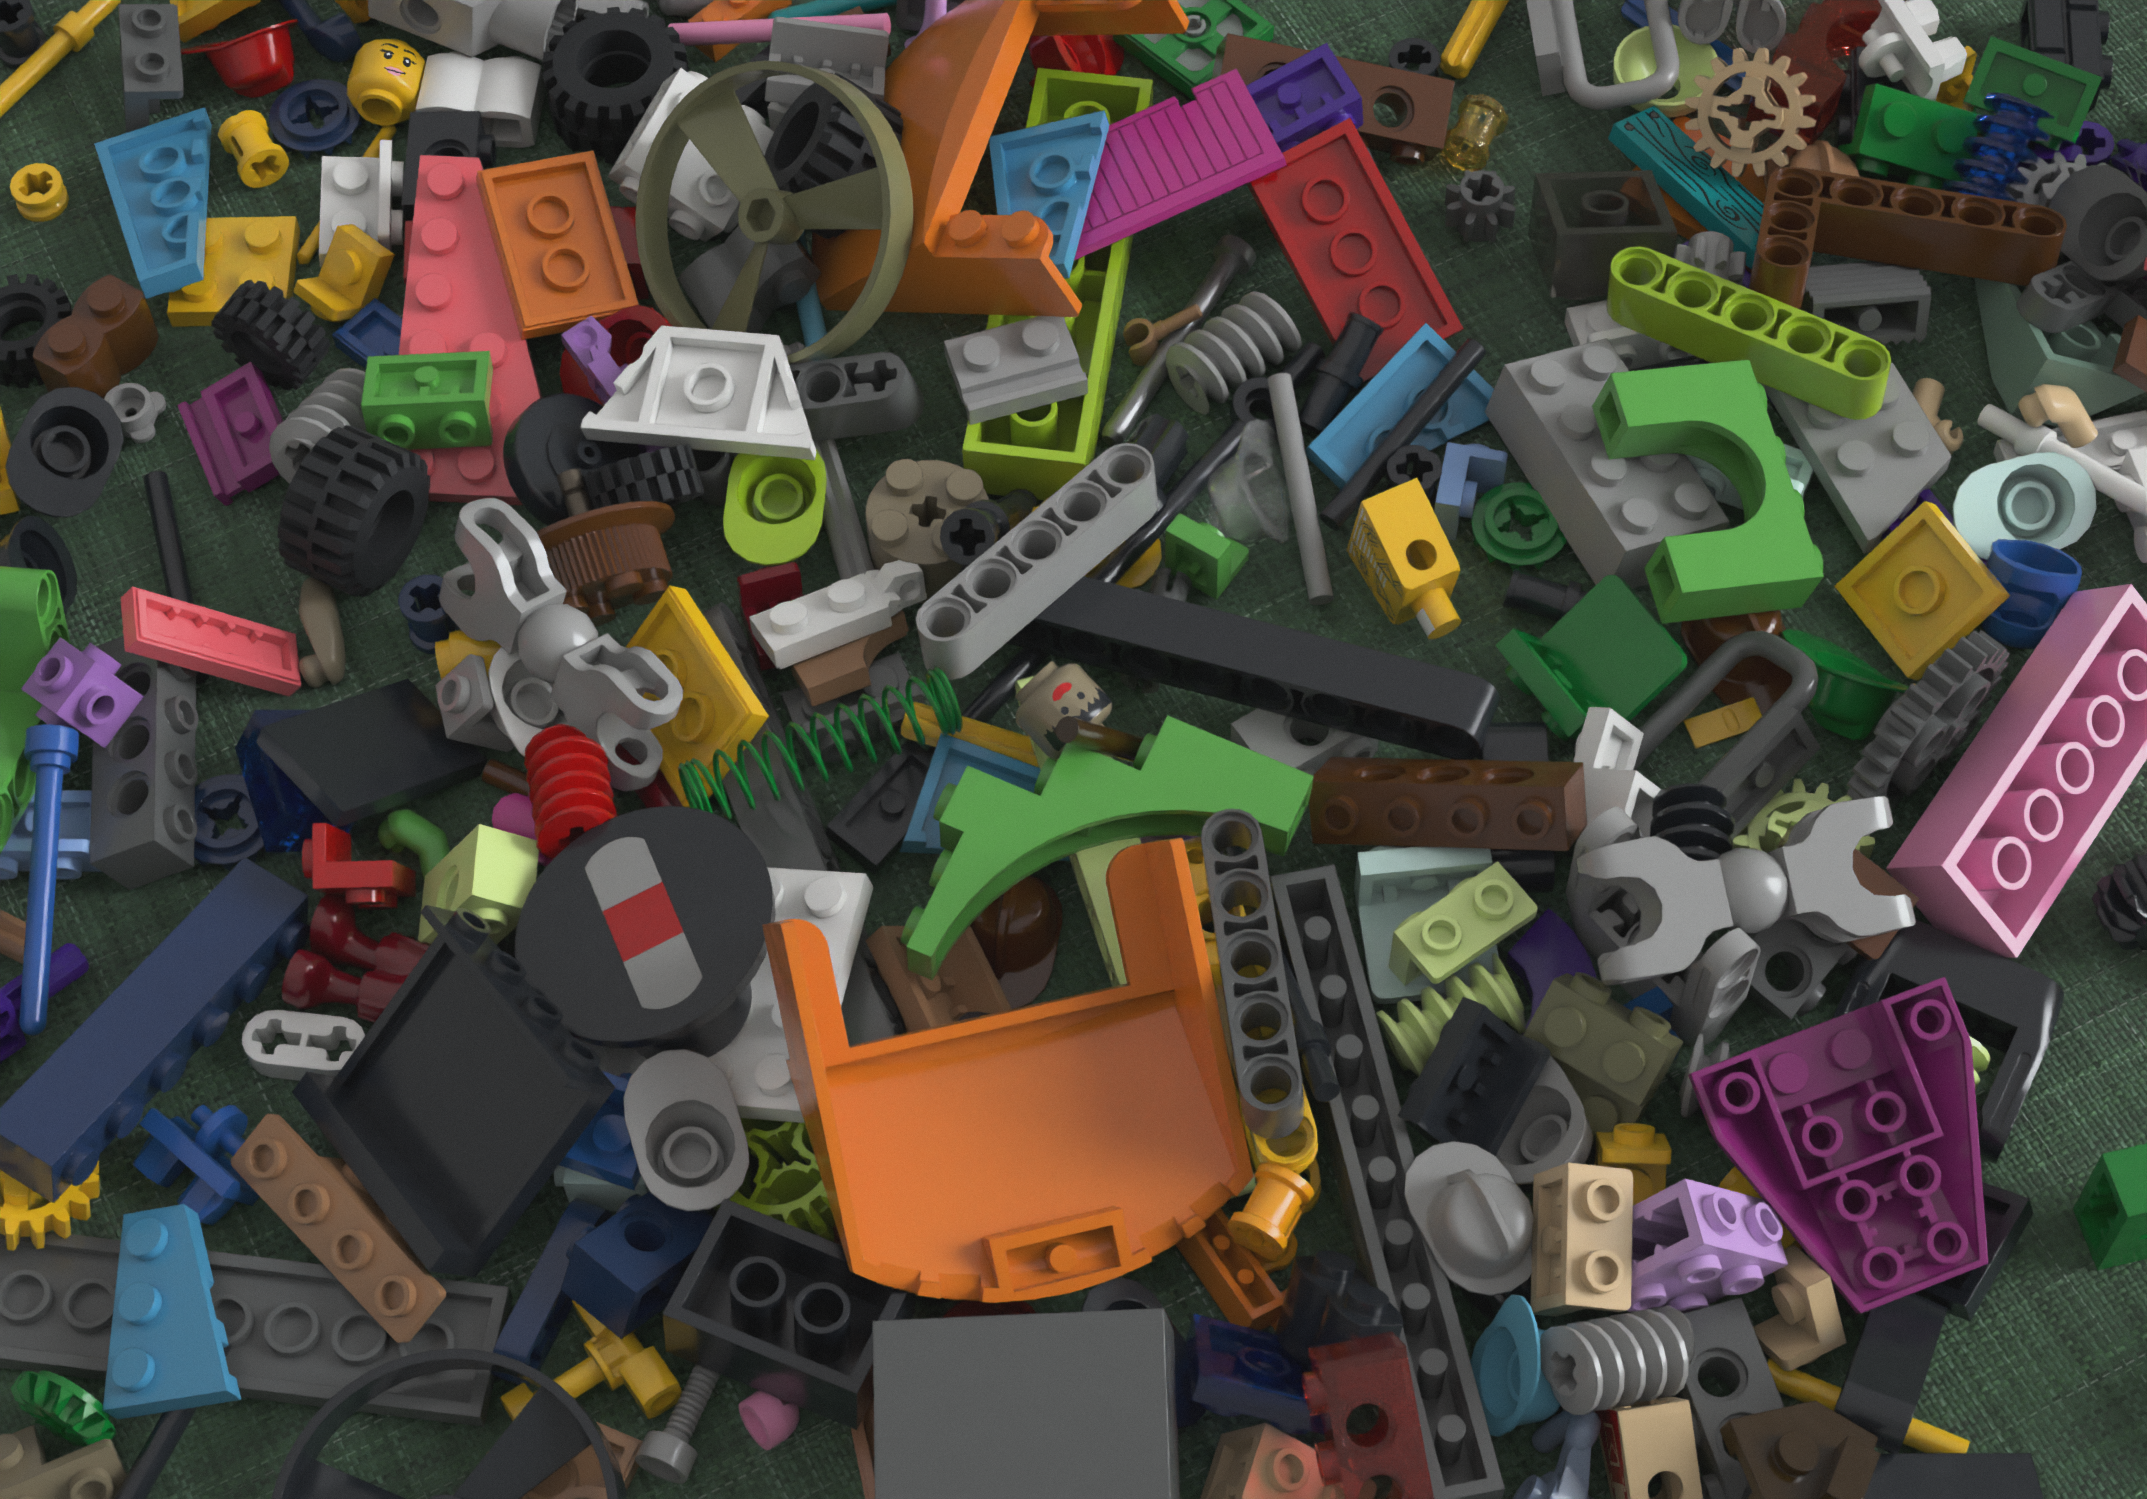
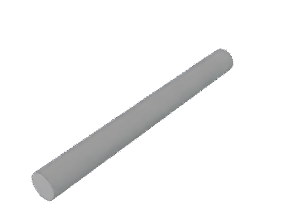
M1277 373L1270 376L1267 382L1309 603L1312 605H1323L1331 602L1334 596L1293 383L1290 374Z

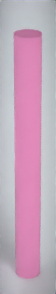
M888 13L793 18L885 30L889 35L891 32V21ZM774 18L670 23L668 27L673 26L679 34L680 43H684V46L771 42Z

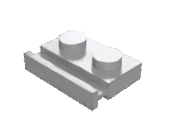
M1037 316L944 341L945 357L961 402L964 403L970 425L1088 394V379L1085 372L1083 373L1079 356L1064 317Z

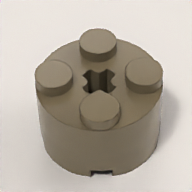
M900 459L889 465L885 476L872 489L866 505L865 515L870 558L874 570L878 569L880 571L884 564L898 560L918 564L924 574L925 591L927 594L926 600L918 602L924 604L955 578L962 565L950 559L944 552L940 541V531L945 519L954 511L963 509L970 503L978 500H989L980 475L973 470L964 469L958 465L939 460L914 461L911 459Z

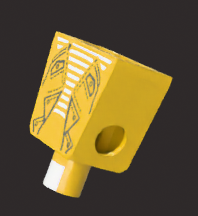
M1417 478L1361 501L1347 552L1390 622L1401 624L1417 617L1430 640L1440 638L1456 629L1461 624V619L1450 601V597L1460 573V566Z

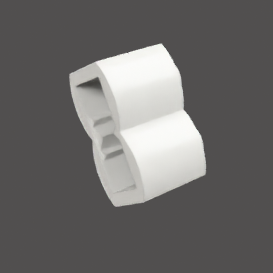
M461 52L430 55L426 61L416 112L480 111L485 135L493 134L496 146L515 148L533 146L536 141L546 92L542 67L537 63L518 56L493 58L484 61Z

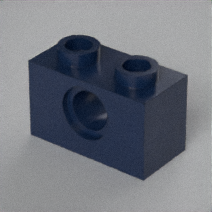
M650 1191L643 1196L634 1194L619 1207L616 1214L597 1228L594 1225L585 1227L572 1240L566 1252L569 1263L561 1291L620 1339H623L668 1305L714 1217L705 1210L687 1212L667 1206L651 1194Z

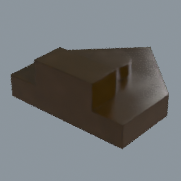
M1816 1400L1729 1419L1719 1429L1730 1456L1738 1457L1752 1490V1493L1748 1496L1749 1499H1864L1880 1457V1453L1874 1450L1878 1440L1877 1436Z

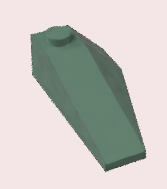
M1974 278L1991 378L2009 414L2026 423L2018 406L2019 400L2025 395L2035 393L2034 387L2042 384L2060 385L2073 390L2089 416L2145 393V391L2112 371L2121 340L2119 334H2109L2106 337L2091 320L2061 333L2046 332L2026 321L2016 308V302L2027 286ZM2050 420L2043 423L2058 427L2057 423H2052Z

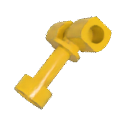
M572 1300L578 1317L593 1337L583 1344L589 1357L556 1377L553 1381L559 1384L574 1399L603 1380L612 1391L624 1384L648 1419L654 1418L673 1407L678 1402L682 1390L679 1382L655 1347L651 1346L645 1349L634 1334V1331L620 1339ZM524 1382L499 1397L512 1421H514L538 1391L536 1390L532 1393Z

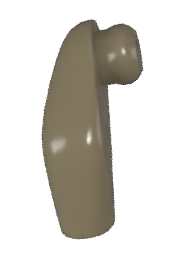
M309 577L301 586L299 617L315 653L302 657L299 662V669L308 686L319 688L328 681L332 685H336L343 679L345 675L346 654L334 589L326 583Z

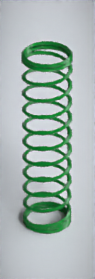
M935 666L933 670L929 668L926 673L927 686L921 679L911 675L907 679L905 688L906 699L895 687L887 684L882 691V709L871 696L864 693L858 700V718L848 706L838 703L834 709L835 730L824 715L814 712L810 718L811 739L799 724L790 721L787 724L785 733L787 749L774 733L766 730L761 740L763 760L751 743L741 739L737 746L739 770L728 754L717 748L713 754L715 781L701 761L692 758L690 761L686 760L685 764L680 762L678 767L679 777L690 808L713 813L703 783L694 767L696 765L709 783L725 818L731 820L732 814L720 773V755L735 776L750 809L755 811L756 804L746 773L743 746L749 750L757 762L774 799L779 802L781 797L770 763L767 744L768 736L776 744L784 757L799 791L804 792L805 786L798 769L792 743V727L800 734L807 745L823 781L828 783L829 776L823 763L816 734V718L823 723L831 735L847 772L852 774L853 766L848 757L840 725V709H843L853 722L866 747L871 763L876 765L878 760L869 738L864 716L865 699L878 714L889 735L895 754L900 756L902 750L894 733L888 708L887 695L889 690L897 697L907 713L918 743L924 746L926 741L917 721L912 700L911 685L913 681L921 688L929 700L943 736L948 737L949 733L954 735L956 731L960 733L963 727V720L953 688L943 670Z

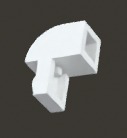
M1606 707L1588 708L1582 732L1579 734L1575 746L1573 762H1583L1587 826L1601 813L1617 806L1639 826L1643 834L1642 838L1650 837V824L1653 819V799L1661 789L1638 771L1633 770L1644 733L1613 709Z

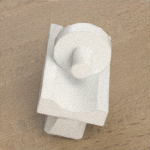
M1878 0L1882 10L1879 17L1871 25L1870 30L1865 32L1862 37L1867 46L1861 52L1859 66L1868 77L1875 78L1887 75L1891 82H1897L1902 79L1911 94L1936 101L1940 83L1962 74L1967 57L1965 48L1957 37L1950 36L1936 42L1930 40L1928 36L1937 32L1940 21L1938 9L1931 0Z

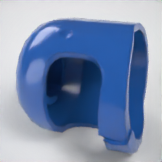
M2007 539L1994 541L1986 566L2010 594V597L1991 613L1980 626L1986 634L2001 644L2018 649H2035L2071 595L2077 591L2082 576L2081 566L2073 557L2063 551L2042 543Z

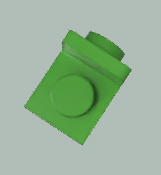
M1179 513L1165 530V568H1171V574L1176 576L1177 570L1183 572L1191 579L1193 587L1216 600L1248 561V548L1222 534L1211 524L1205 522L1197 523Z

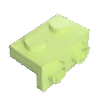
M1497 861L1477 876L1468 877L1458 883L1447 896L1425 911L1416 912L1406 918L1393 932L1388 967L1404 986L1423 973L1432 983L1438 984L1534 919L1538 907Z

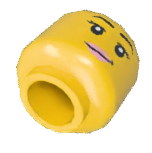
M376 39L365 43L356 53L347 82V96L358 113L365 120L373 124L390 126L409 120L410 112H416L426 62L414 48L399 39Z

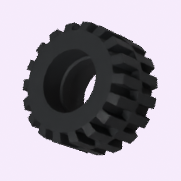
M619 7L607 8V13L598 15L594 10L583 14L584 20L579 23L571 20L563 26L564 35L553 36L548 43L550 52L544 53L542 60L544 70L542 75L553 125L558 136L563 135L565 145L571 150L581 148V152L594 151L595 158L603 156L605 163H616L662 83L680 68L686 72L689 71L684 43H680L679 34L673 26L666 28L664 19L655 14L646 18L644 10L631 8L627 13L620 12ZM616 83H632L619 88H604Z
M835 73L834 75L854 85L876 105L890 124L901 145L903 119H901L900 111L844 76ZM815 82L787 110L777 126L764 155L779 190L789 191L794 194L877 167L870 144L854 116L837 97ZM847 229L809 230L825 239H830L833 236L837 237L843 234Z
M346 425L344 428L337 427L331 430L327 437H322L303 459L288 487L283 501L277 538L280 539L278 548L280 556L285 558L284 563L290 568L355 597H366L371 595L374 590H380L400 569L415 545L427 511L430 489V476L427 475L428 467L426 462L420 459V455L354 426Z

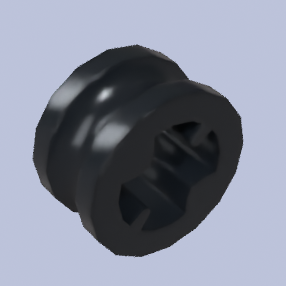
M1406 38L1397 42L1391 48L1388 57L1389 67L1434 77L1439 76V51L1427 40ZM1408 63L1420 64L1419 70H1407Z

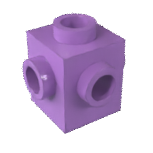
M61 637L48 654L40 660L35 671L21 688L42 704L35 714L47 724L76 728L104 748H106L144 697L115 676L122 666L119 662L92 643H89L84 651L81 652Z

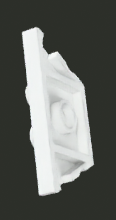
M661 325L644 345L640 358L634 363L629 364L613 382L617 390L597 415L589 411L582 419L580 427L587 440L664 447L690 444L691 449L809 460H815L817 453L783 343L779 335Z

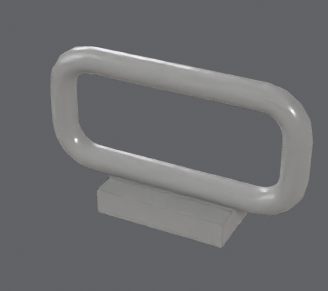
M1526 0L1542 96L1565 92V85L1570 98L1579 105L1594 110H1606L1646 103L1660 98L1673 87L1678 79L1680 61L1667 0H1644L1657 66L1656 71L1651 76L1641 80L1610 86H1595L1587 81L1573 0Z

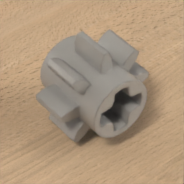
M1706 231L1691 237L1688 246L1677 244L1674 259L1742 286L1747 254L1740 251L1733 252L1734 244L1728 236L1718 232Z

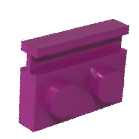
M252 362L247 363L200 391L202 398L189 405L184 401L177 405L213 495L225 506L233 503L232 496L245 489L250 493L280 475L272 462L269 444L271 434L283 420L263 372Z

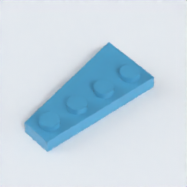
M205 107L94 143L135 272L146 299L163 293L178 291L187 285L204 279L212 128Z

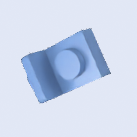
M1447 442L1434 513L1447 539L1456 540L1460 517L1472 519L1477 492L1485 494L1489 490L1504 484L1508 458L1506 452L1490 449L1481 444L1463 445Z

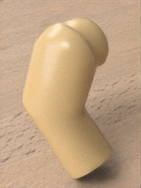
M1931 378L1919 379L1915 384L1912 394L1952 455L1954 451L1960 449L1963 443V432L1960 427L1950 430L1953 421H1941L1937 416L1945 388L1937 380Z

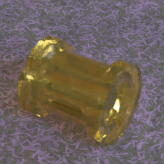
M1469 94L1459 104L1457 111L1459 118L1453 129L1446 131L1444 149L1440 154L1453 167L1462 171L1469 170L1473 172L1482 170L1486 166L1490 157L1489 146L1495 136L1504 132L1509 117L1505 113L1504 107L1494 98L1484 94ZM1485 113L1486 118L1484 122L1478 121L1480 115ZM1464 143L1469 145L1466 152L1461 151Z

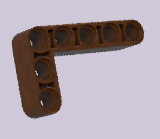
M1801 167L1779 168L1772 172L1768 181L1749 289L1800 309L1803 303L1813 252L2027 286L2035 275L2057 266L2067 223L2060 213L2040 205Z

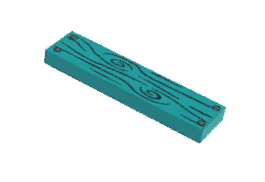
M1655 106L1614 123L1608 139L1708 231L1728 236L1734 244L1733 252H1746V266L1752 270L1764 204L1722 166L1717 169L1711 167L1712 157L1705 151L1696 152L1693 148L1696 143Z

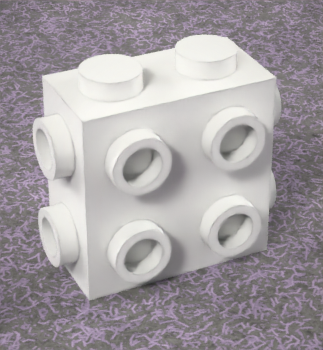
M680 68L662 83L607 176L620 185V192L636 204L641 173L654 138L676 105L696 86L708 79L704 75L693 71L686 72ZM741 105L763 155H765L774 131L765 126V119L757 111L748 106ZM689 139L679 159L672 180L667 217L670 218L668 221L670 226L679 234L693 240L700 238L706 242L724 230L729 234L738 224L740 202Z

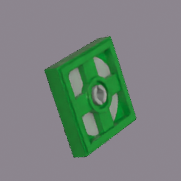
M1177 0L1189 19V25L1185 33L1113 35V41L1191 100H1196L1191 88L1212 79L1217 47L1227 33L1270 42L1273 39L1274 25L1240 0Z

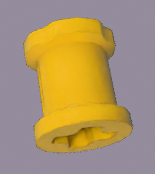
M254 110L241 111L237 115L226 119L220 126L218 138L227 153L233 154L237 160L238 175L243 183L252 188H262L275 183L286 173L289 166V158L284 149L274 144L269 137L270 130L264 116Z

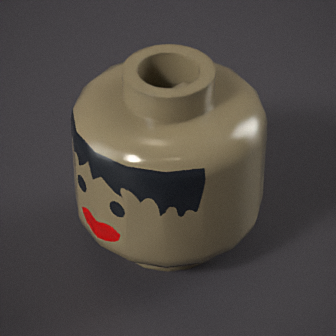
M1051 661L1015 695V698L1021 704L1015 715L1017 724L1052 759H1059L1066 745L1056 735V726L1063 717L1071 716L1104 726L1102 722L1109 716L1112 709L1110 698L1075 663L1064 664L1058 668Z

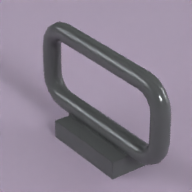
M1746 631L1729 638L1721 644L1639 729L1644 735L1633 770H1636L1743 659L1751 656H1761L1792 675V682L1787 691L1697 783L1717 788L1726 797L1727 806L1724 810L1730 812L1735 819L1734 833L1729 836L1731 840L1740 833L1821 748L1801 716L1802 711L1808 706L1816 693L1819 678L1815 663L1802 650L1779 636L1765 631Z

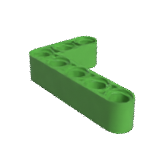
M0 566V854L35 794L36 773L30 770V761L24 757L26 729L35 725L47 724L35 715L42 704L21 688L35 671L40 660L48 654L60 637L71 644L58 581L52 570Z

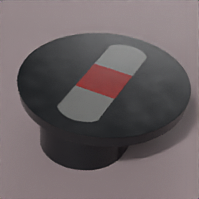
M663 806L636 810L616 816L586 831L572 841L547 865L538 877L526 898L518 920L515 936V959L526 969L527 975L524 978L535 992L550 1000L560 1009L563 1014L560 1022L573 1037L603 1047L634 1048L646 1059L662 1051L682 1049L709 1058L723 1050L733 1041L744 1026L750 1012L752 1001L750 982L759 970L767 953L762 925L775 922L776 915L774 891L766 863L758 848L742 830L728 820L710 812L688 807Z

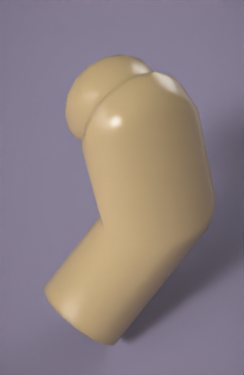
M2042 384L2034 387L2035 393L2025 395L2019 400V409L2029 426L2039 427L2048 420L2052 423H2057L2071 448L2085 446L2098 435V431L2080 399L2068 387Z

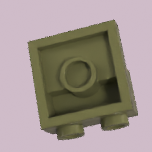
M1576 972L1574 976L1566 973L1553 979L1523 1036L1544 1044L1550 1050V1056L1561 1066L1584 1107V1112L1590 1122L1593 1135L1592 1148L1595 1149L1596 1132H1613L1614 1126L1617 1124L1640 1122L1684 1041L1669 1033L1670 1023L1658 1014L1639 1006L1634 1007L1633 1011L1609 998L1612 990L1597 978L1582 972Z

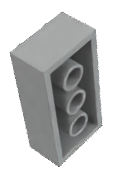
M1607 338L1505 364L1485 413L1534 490L1539 492L1558 522L1559 529L1595 585L1607 575H1616L1623 578L1631 589L1649 584L1644 567L1664 537L1726 530L1730 522L1685 454L1669 453L1609 460L1592 405L1611 373L1627 372L1629 370Z

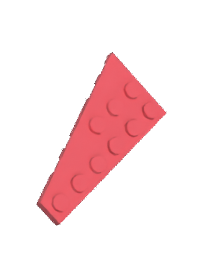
M420 155L399 355L490 351L493 376L489 414L493 429V442L490 446L410 449L409 451L420 455V459L424 460L427 464V475L430 476L429 501L469 503L478 499L497 498L508 505H523L514 493L506 475L503 460L504 440L513 421L533 402L542 397L527 339L521 340L477 187V171L484 169L478 157Z

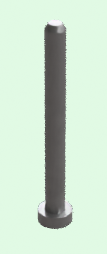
M1224 235L1220 238L1213 249L1216 262L1184 308L1186 309L1197 304L1203 317L1170 333L1169 336L1162 340L1104 426L1102 440L1107 445L1114 446L1124 442L1168 376L1166 353L1169 347L1179 342L1184 343L1189 333L1198 330L1235 274H1246L1256 260V254L1247 242L1233 235Z

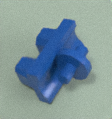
M205 1105L197 1107L191 1115V1120L200 1127V1130L197 1131L184 1118L176 1116L168 1119L158 1109L151 1108L139 1123L151 1135L133 1162V1165L156 1184L169 1188L186 1166L189 1167L196 1174V1177L178 1198L177 1203L178 1205L185 1204L198 1213L200 1223L213 1226L230 1210L236 1201L253 1206L260 1196L231 1166V1160L225 1155L228 1152L231 1156H234L245 1142L242 1135L246 1130L248 1117L235 1105H228L213 1113Z

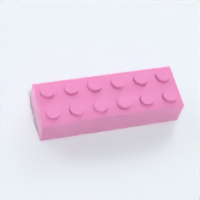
M2132 584L2076 591L2071 595L1887 866L1886 870L1896 881L1920 898L1916 906L1934 928L2004 958H2017L2146 761L2147 604Z

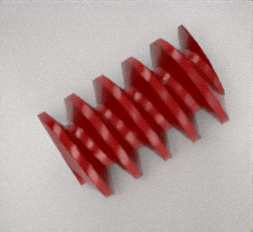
M558 724L545 728L532 737L525 748L524 764L527 769L526 778L529 785V799L532 804L531 814L534 820V834L537 839L536 848L545 857L553 860L565 847L586 831L616 817L617 812L613 803L614 793L610 785L611 775L607 768L608 757L603 746L595 740L587 738L582 731L573 726Z

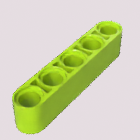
M1640 246L1628 247L1619 251L1613 257L1610 264L1606 306L1607 313L1618 324L1711 363L1750 360L1757 382L1844 418L1853 420L1867 419L1874 416L1881 409L1891 366V356L1886 347L1878 341L1649 248Z

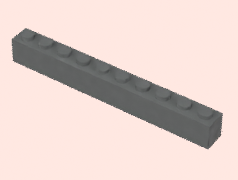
M1335 865L1270 876L1280 943L1311 1018L1322 1025L1331 1046V1054L1328 1059L1339 1083L1340 1093L1336 1098L1328 1102L1316 1100L1359 1269L1367 1278L1370 1286L1387 1294L1389 1302L1399 1311L1403 1319V1327L1388 1380L1419 1498L1502 1499L1505 1488L1449 1282L1412 1218L1404 1196L1406 1173L1415 1158L1405 1121L1398 1116L1401 1110Z

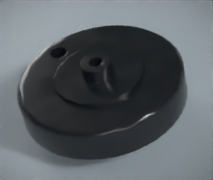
M558 393L536 400L513 421L504 440L503 460L509 483L524 507L546 526L569 518L564 502L565 496L562 495L556 478L558 474L570 469H580L583 476L604 465L614 464L619 460L633 458L641 454L637 444L587 440L580 428L582 419L589 411L597 415L603 406L583 396Z

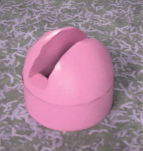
M759 1390L739 1403V1413L746 1429L757 1444L765 1450H771L785 1441L796 1429L800 1420L799 1408L797 1405L792 1403L786 1404L787 1401Z

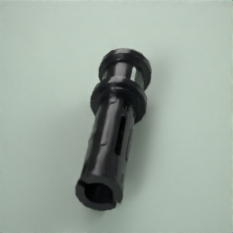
M1016 489L996 501L982 499L970 503L963 509L954 511L945 519L940 531V541L944 552L958 564L969 566L1031 513L1032 507L1039 505L1037 497L1026 489Z

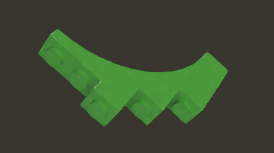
M1168 715L1158 736L1151 733L1146 734L1137 752L1133 767L1093 750L1066 743L1058 761L1052 758H1048L1045 761L1038 775L1033 793L967 765L958 785L948 783L943 789L935 807L933 819L939 821L940 847L945 849L940 854L930 877L929 885L934 887L935 890L926 908L916 906L912 910L902 932L901 943L907 945L908 970L933 980L954 944L968 926L994 900L1036 871L1081 850L1114 841L1146 836L1187 835L1201 837L1205 822L1213 814L1225 809H1240L1250 813L1258 821L1262 830L1265 851L1284 857L1310 801L1314 776Z

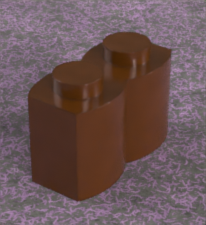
M111 274L104 276L91 284L81 294L75 303L71 316L58 321L43 334L34 349L33 359L48 393L57 388L78 387L94 392L104 399L112 388L119 385L121 375L134 370L149 357L157 344L159 333L143 292Z

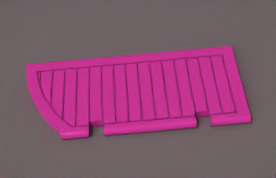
M1233 69L1191 88L1196 100L1184 104L1182 107H1180L1178 99L1173 96L1109 126L1074 260L1287 165L1280 148L1237 69Z

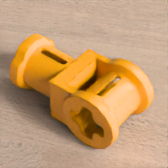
M1265 1162L1258 1166L1254 1174L1257 1185L1243 1211L1234 1212L1227 1225L1234 1235L1233 1242L1250 1249L1266 1273L1270 1274L1274 1271L1286 1269L1295 1259L1298 1242L1293 1231L1304 1213L1305 1206L1310 1203L1314 1190L1297 1173L1278 1164Z

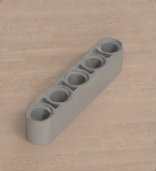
M1122 443L1105 450L928 599L918 610L916 617L925 668L927 670L929 668L933 670L935 666L940 668L948 680L963 678L970 674L1148 522L1157 510L1158 498L1154 461L1147 449L1137 444Z

